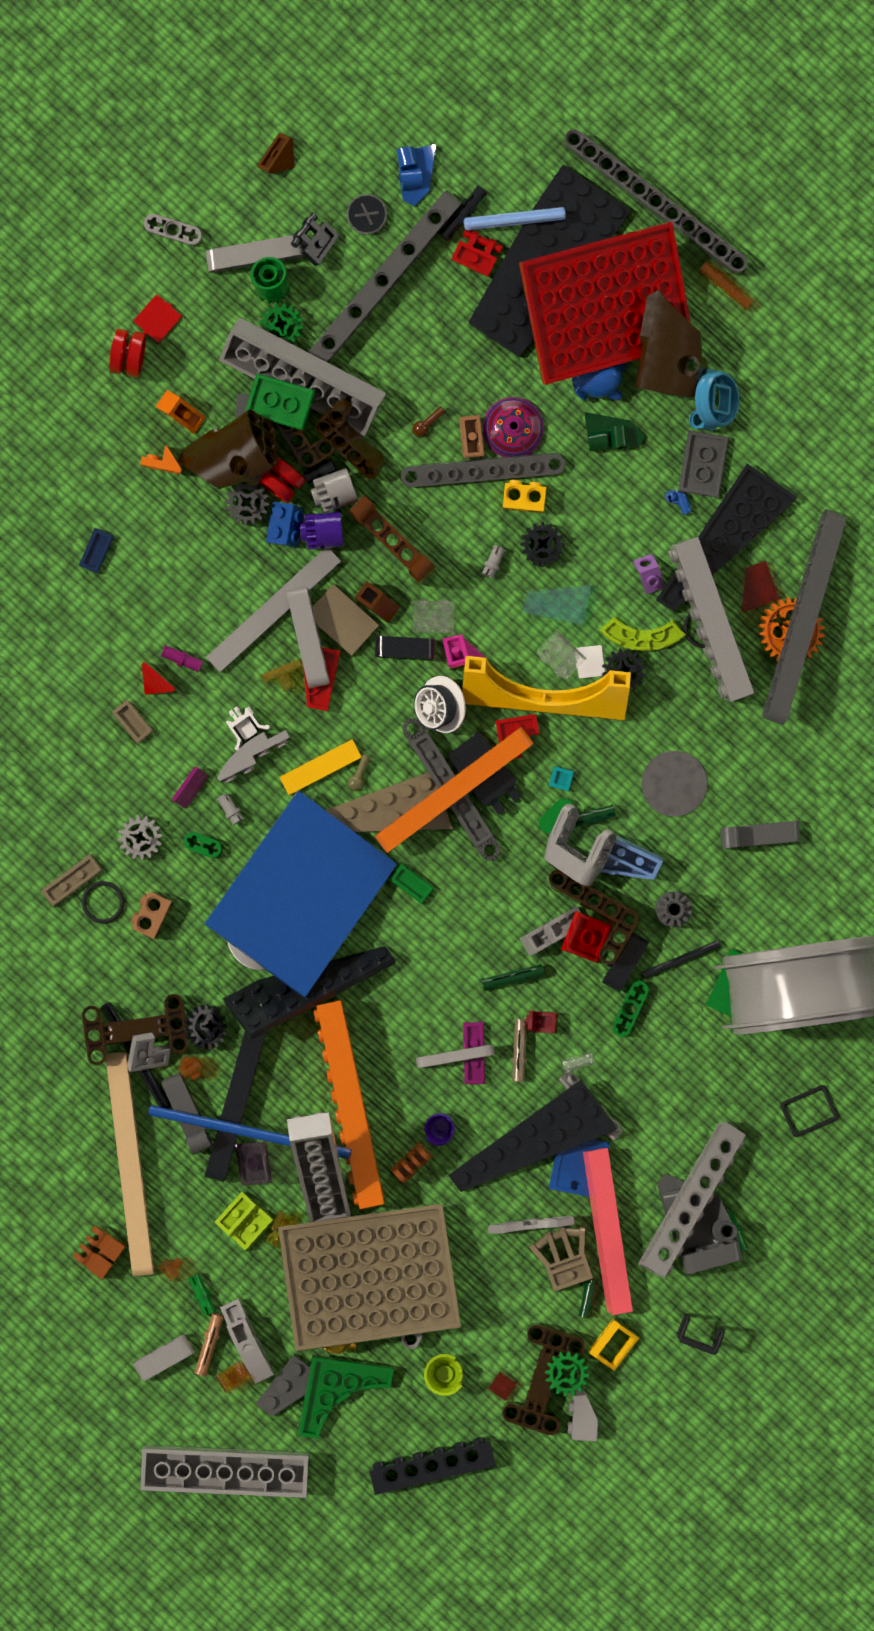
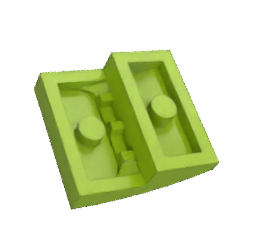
M241 1192L218 1217L215 1223L245 1251H248L275 1220L244 1192Z

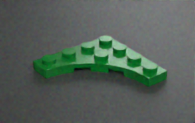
M312 1355L298 1436L319 1439L320 1431L329 1412L336 1404L351 1396L350 1394L362 1389L391 1388L394 1367Z

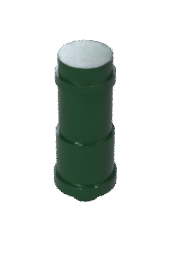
M590 1279L589 1282L585 1281L583 1298L579 1309L580 1317L590 1319L593 1313V1305L599 1288V1284H596L595 1279Z

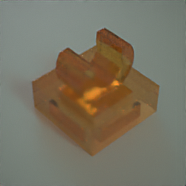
M179 1257L172 1262L165 1259L157 1267L171 1282L180 1275L177 1268L183 1262Z

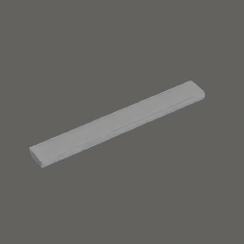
M324 548L206 658L219 672H222L290 609L287 591L305 586L310 591L341 562L339 558L329 548Z

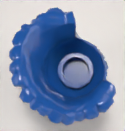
M622 363L573 377L572 382L575 393L583 401H587V396L594 398L609 397L613 400L621 399L622 394L618 388L622 382L621 372L625 370L626 364Z

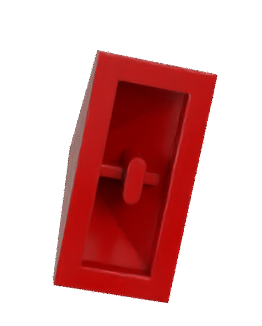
M146 662L141 664L145 695L174 693L176 691L172 685Z

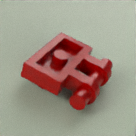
M465 229L463 237L469 239L468 244L459 241L451 261L488 278L497 260L496 257L490 254L492 250L500 253L503 246L496 243V240L492 238L489 240L479 235L480 233L475 230L472 232ZM478 243L485 246V251L483 252L475 248L474 244Z

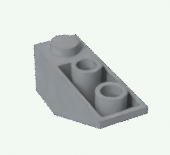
M576 1390L573 1401H569V1413L572 1414V1422H568V1434H571L572 1440L597 1441L598 1419L585 1390L582 1392Z

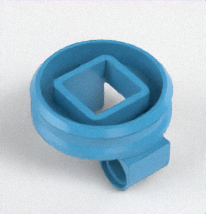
M706 369L702 373L695 393L696 410L691 413L689 418L691 427L705 431H716V427L728 426L734 420L739 408V392L735 381L726 372ZM716 390H720L719 410L715 409Z

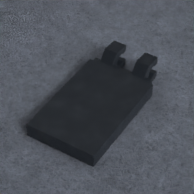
M479 731L448 754L447 758L460 773L492 749V747ZM503 766L472 789L483 805L486 804V806L491 805L498 815L505 810L497 800L504 793L507 792L514 802L521 798L514 788L516 779L506 766Z

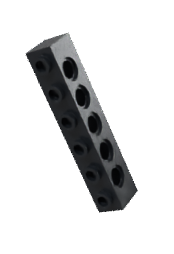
M478 1437L473 1439V1443L469 1444L458 1442L453 1444L452 1448L437 1447L433 1449L432 1453L428 1454L421 1451L412 1454L413 1457L407 1459L404 1456L392 1459L393 1462L387 1464L384 1461L372 1464L373 1467L369 1468L374 1493L377 1495L496 1466L490 1438ZM475 1450L478 1456L476 1459L470 1460L466 1457L467 1452ZM449 1455H455L458 1461L456 1464L450 1465L447 1463L446 1458ZM429 1460H435L438 1466L431 1470L427 1468L426 1463ZM409 1465H415L418 1471L415 1474H409L406 1468ZM388 1470H395L398 1476L395 1479H389L386 1476V1472Z

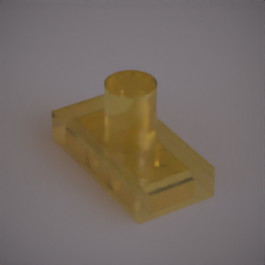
M297 659L266 672L261 677L264 683L278 678L283 691H287L295 687L289 673L303 667L300 660Z

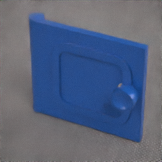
M593 1139L555 1154L548 1189L590 1197L583 1151L596 1150L598 1148L609 1149L610 1143Z

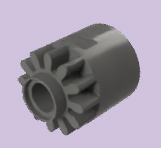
M666 892L655 903L654 910L657 919L669 927L683 925L692 914L689 899L680 892ZM672 903L678 906V912L675 915H671L668 911Z

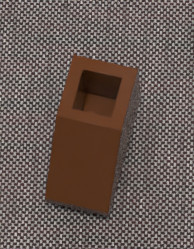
M368 581L355 596V600L386 623H389L400 609L399 605Z

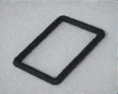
M824 1085L788 1099L780 1105L794 1137L804 1135L838 1119L836 1109ZM822 1089L834 1117L796 1133L785 1105Z

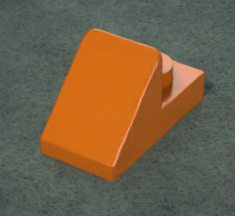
M165 445L162 460H159V456L151 454L141 458L140 465L142 467L182 475L183 471L167 445Z

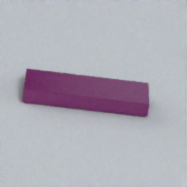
M463 1022L464 1049L484 1046V1022ZM485 1056L464 1060V1084H485Z

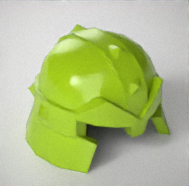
M439 1354L427 1363L424 1370V1380L427 1387L433 1393L440 1396H450L462 1387L463 1369L455 1356Z

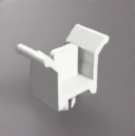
M236 706L234 710L238 714V718L233 710L229 711L230 716L235 721H226V723L238 739L235 750L241 748L242 740L234 730V727L237 728L245 740L257 733L249 717L252 718L259 729L270 730L269 725H259L252 715L254 713L250 707L245 708V714L242 715L240 708Z

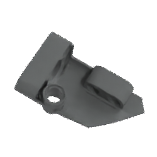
M664 1174L657 1183L665 1216L684 1184V1181L668 1174ZM714 1194L712 1201L705 1205L703 1217L699 1222L695 1223L692 1228L694 1229L692 1236L682 1246L684 1247L683 1252L678 1257L682 1273H695L743 1259L737 1237V1228L731 1222L720 1197ZM695 1195L690 1198V1203L693 1206L697 1203ZM682 1213L680 1216V1221L682 1224H684L687 1220V1216L685 1213ZM725 1225H729L731 1228L728 1236H723L722 1228ZM672 1231L673 1239L675 1241L677 1238V1234L675 1231Z

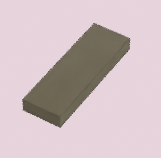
M89 854L43 888L41 892L52 907H54L103 870L93 856Z

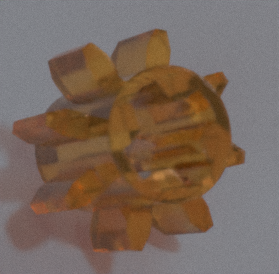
M187 1055L180 1060L182 1065L178 1069L185 1080L191 1077L193 1081L201 1076L199 1071L203 1067L196 1056L190 1058Z

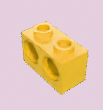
M509 480V483H505L502 509L543 513L546 487H542V483L530 482V485H522V481ZM511 490H517L520 493V498L518 500H511L508 493ZM537 492L541 499L538 502H532L529 499V494Z

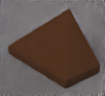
M278 133L257 165V168L269 174L295 168L293 139Z

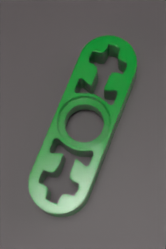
M635 981L631 984L612 1025V1030L617 1036L625 1037L630 1033L648 995L649 989L646 983ZM641 984L645 992L638 995L637 999L641 1000L640 1004H638L636 1001L628 998L630 995L632 997L635 996L636 991L633 988ZM627 1003L635 1004L636 1012L634 1014L628 1015L625 1013L624 1007ZM623 1014L627 1018H632L631 1023L628 1020L625 1023L627 1031L618 1033L616 1025L623 1022V1018H620V1015Z

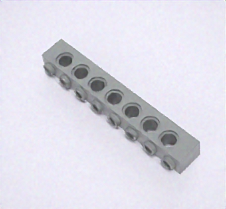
M727 1122L718 1123L638 1265L662 1278L671 1273L673 1269L672 1263L683 1252L684 1247L682 1246L684 1242L692 1236L694 1232L692 1228L703 1217L705 1205L712 1201L714 1197L713 1191L716 1186L722 1183L724 1179L723 1174L733 1164V1156L736 1151L742 1148L744 1144L743 1139L746 1134ZM722 1142H726L727 1144V1150L725 1152L721 1150ZM713 1159L717 1162L715 1170L711 1168V1161ZM703 1177L707 1179V1185L705 1188H703L700 1184V1181ZM693 1195L697 1198V1203L694 1206L690 1203V1198ZM682 1213H685L687 1216V1220L684 1224H682L680 1221V1216ZM672 1231H675L677 1234V1238L675 1241L672 1242L670 1239V1233ZM664 1248L667 1254L666 1257L662 1260L659 1254L660 1251Z

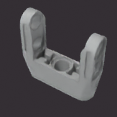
M569 803L560 811L549 835L544 859L576 882L590 886L604 868L617 835L609 829L604 830L597 836L588 858L566 844L579 817L577 807Z

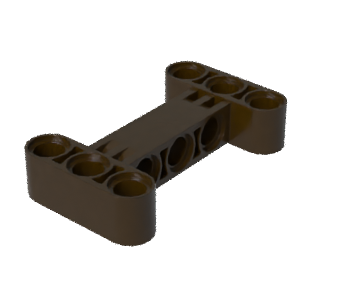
M177 994L168 995L163 1002L165 1015L102 1024L100 1010L95 1006H87L82 1012V1024L88 1062L93 1066H99L106 1060L105 1045L130 1042L133 1036L152 1033L155 1038L168 1036L171 1051L175 1054L184 1053L188 1048L189 1042L188 1038H186L187 1031L184 1030L186 1022L184 1021L185 1014L182 998ZM170 998L177 999L179 1003L177 1009H170L167 1002ZM94 1010L97 1018L94 1021L87 1020L85 1017L86 1011ZM174 1018L179 1019L182 1023L181 1028L178 1030L173 1029L170 1025L171 1020ZM92 1030L98 1031L100 1034L99 1040L91 1041L88 1038V1033ZM174 1040H183L184 1048L176 1050L173 1046ZM93 1051H100L103 1058L100 1062H94L91 1059Z
M532 1323L527 1328L528 1339L535 1344L541 1345L542 1349L524 1405L513 1401L506 1402L502 1407V1415L505 1421L547 1435H554L560 1429V1422L557 1416L545 1412L552 1390L549 1388L552 1382H546L550 1375L546 1374L545 1371L551 1368L547 1363L554 1362L553 1356L560 1358L559 1352L567 1354L568 1351H571L572 1356L576 1353L581 1355L585 1350V1343L578 1335L541 1323ZM532 1329H541L542 1335L539 1338H533L530 1335ZM552 1335H560L562 1337L559 1344L551 1343L550 1338ZM575 1340L581 1343V1348L577 1351L570 1348L571 1342ZM555 1368V1372H554L555 1377H556V1374H557V1371H558L557 1368ZM514 1407L517 1413L515 1416L509 1417L505 1413L506 1409ZM527 1414H535L537 1416L534 1423L526 1422L525 1417ZM554 1420L556 1427L554 1429H547L545 1427L546 1421Z

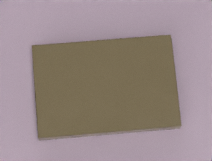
M334 584L313 606L316 624L351 656L379 626Z

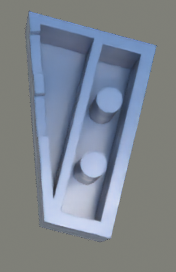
M617 836L601 872L654 880L662 865L663 857Z

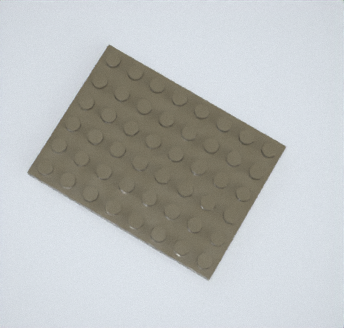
M442 1204L278 1227L295 1352L461 1328Z

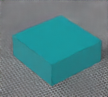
M554 766L549 786L569 791L574 771Z

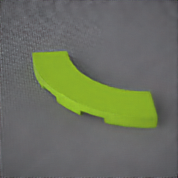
M613 617L599 630L615 644L637 651L662 649L686 636L673 620L656 629L637 630L624 625L616 617Z

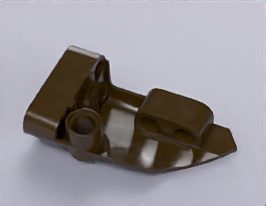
M249 409L221 429L210 430L184 448L177 462L218 489L242 482L255 486L261 481L262 476L276 467L278 463L274 427L268 419Z

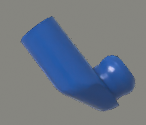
M670 490L666 493V501L679 505L683 515L692 512L686 494L676 490Z

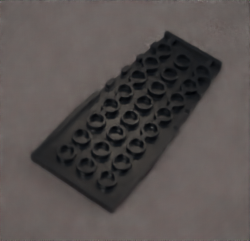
M565 165L561 166L532 209L533 211L563 207L566 213L565 219L523 224L469 320V325L517 357H520L534 340L519 262L614 237L631 211Z

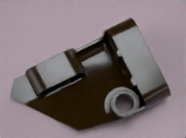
M657 290L647 296L640 333L642 349L635 387L660 393L695 397L698 382L702 377V373L707 369V361L702 356L701 331L684 318L664 297L660 290ZM694 360L697 362L696 370L693 368Z

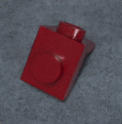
M529 1010V1015L526 1016L525 1021L528 1031L557 1034L558 1013Z

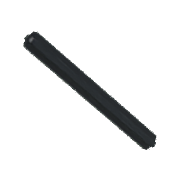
M111 1002L101 1006L109 1023L122 1021ZM132 1041L122 1043L128 1055L130 1054ZM151 1069L139 1070L138 1072L158 1106L169 1109L171 1103Z

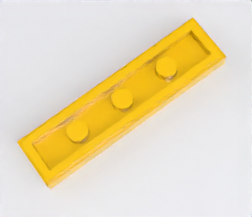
M350 740L279 778L288 795H291L362 757L354 741Z

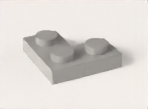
M152 1033L135 1035L132 1038L127 1068L130 1072L166 1066L168 1065L171 1049L168 1045L153 1047L155 1037Z

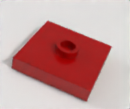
M575 911L561 950L598 963L600 950L608 938L612 925Z

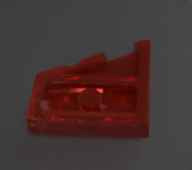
M766 560L746 568L742 613L780 599Z

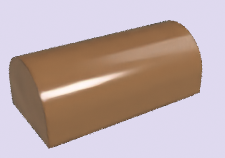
M480 415L459 417L463 459L484 457Z

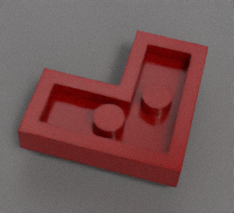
M536 714L495 721L499 743L520 727L524 729L528 736L539 734ZM522 753L519 754V755H518L517 757H515L514 759H520V758H522Z

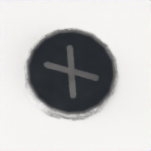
M361 194L355 197L348 205L346 212L347 221L351 229L356 233L364 236L379 232L385 226L387 209L383 201L377 196Z

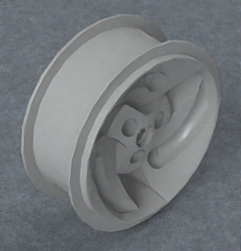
M874 935L722 957L723 964L713 966V969L725 968L729 981L732 1023L722 1025V1029L733 1028V1034L735 1035L813 1026L874 1016Z

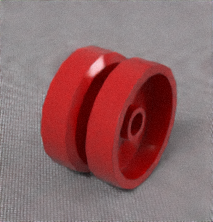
M116 329L110 350V373L121 375L126 364L127 375L139 378L145 354L146 333L135 331L129 344L128 330Z
M277 458V466L270 470L272 473H265L259 483L289 504L295 495L286 485L289 484L295 489H300L306 480L293 467Z

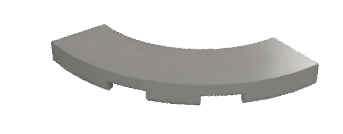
M572 1216L526 1219L525 1221L492 1224L488 1226L489 1233L501 1234L527 1229L562 1227L575 1223Z

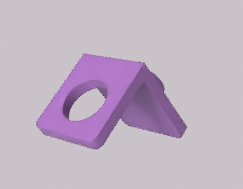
M653 554L634 560V565L640 574L646 594L665 587L659 565ZM645 561L651 562L648 566H640Z

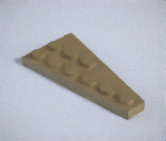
M427 772L325 811L354 832L382 831L436 791L438 787ZM444 810L419 830L453 828L447 811Z

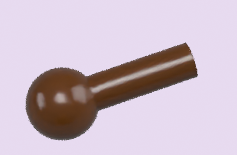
M440 406L424 421H417L412 427L414 435L417 437L426 436L429 427L446 412L445 409Z

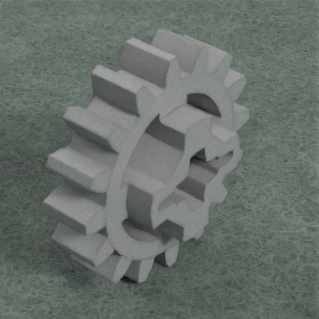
M137 815L136 821L130 817L129 824H122L125 829L118 831L120 834H123L122 837L118 838V841H123L120 849H127L125 855L133 853L132 859H136L137 855H140V859L144 860V855L146 854L151 858V851L158 852L156 845H162L158 838L163 837V834L157 833L161 829L160 826L154 827L153 825L156 821L152 820L149 823L147 816L141 820L140 815ZM140 824L139 829L129 831L132 826ZM148 826L153 831L154 838L149 836L147 832ZM143 832V836L149 839V841H141L139 844L138 839L131 836V834L139 835ZM127 838L132 840L134 844L133 849L128 845ZM146 844L152 845L149 849L140 852L142 846Z

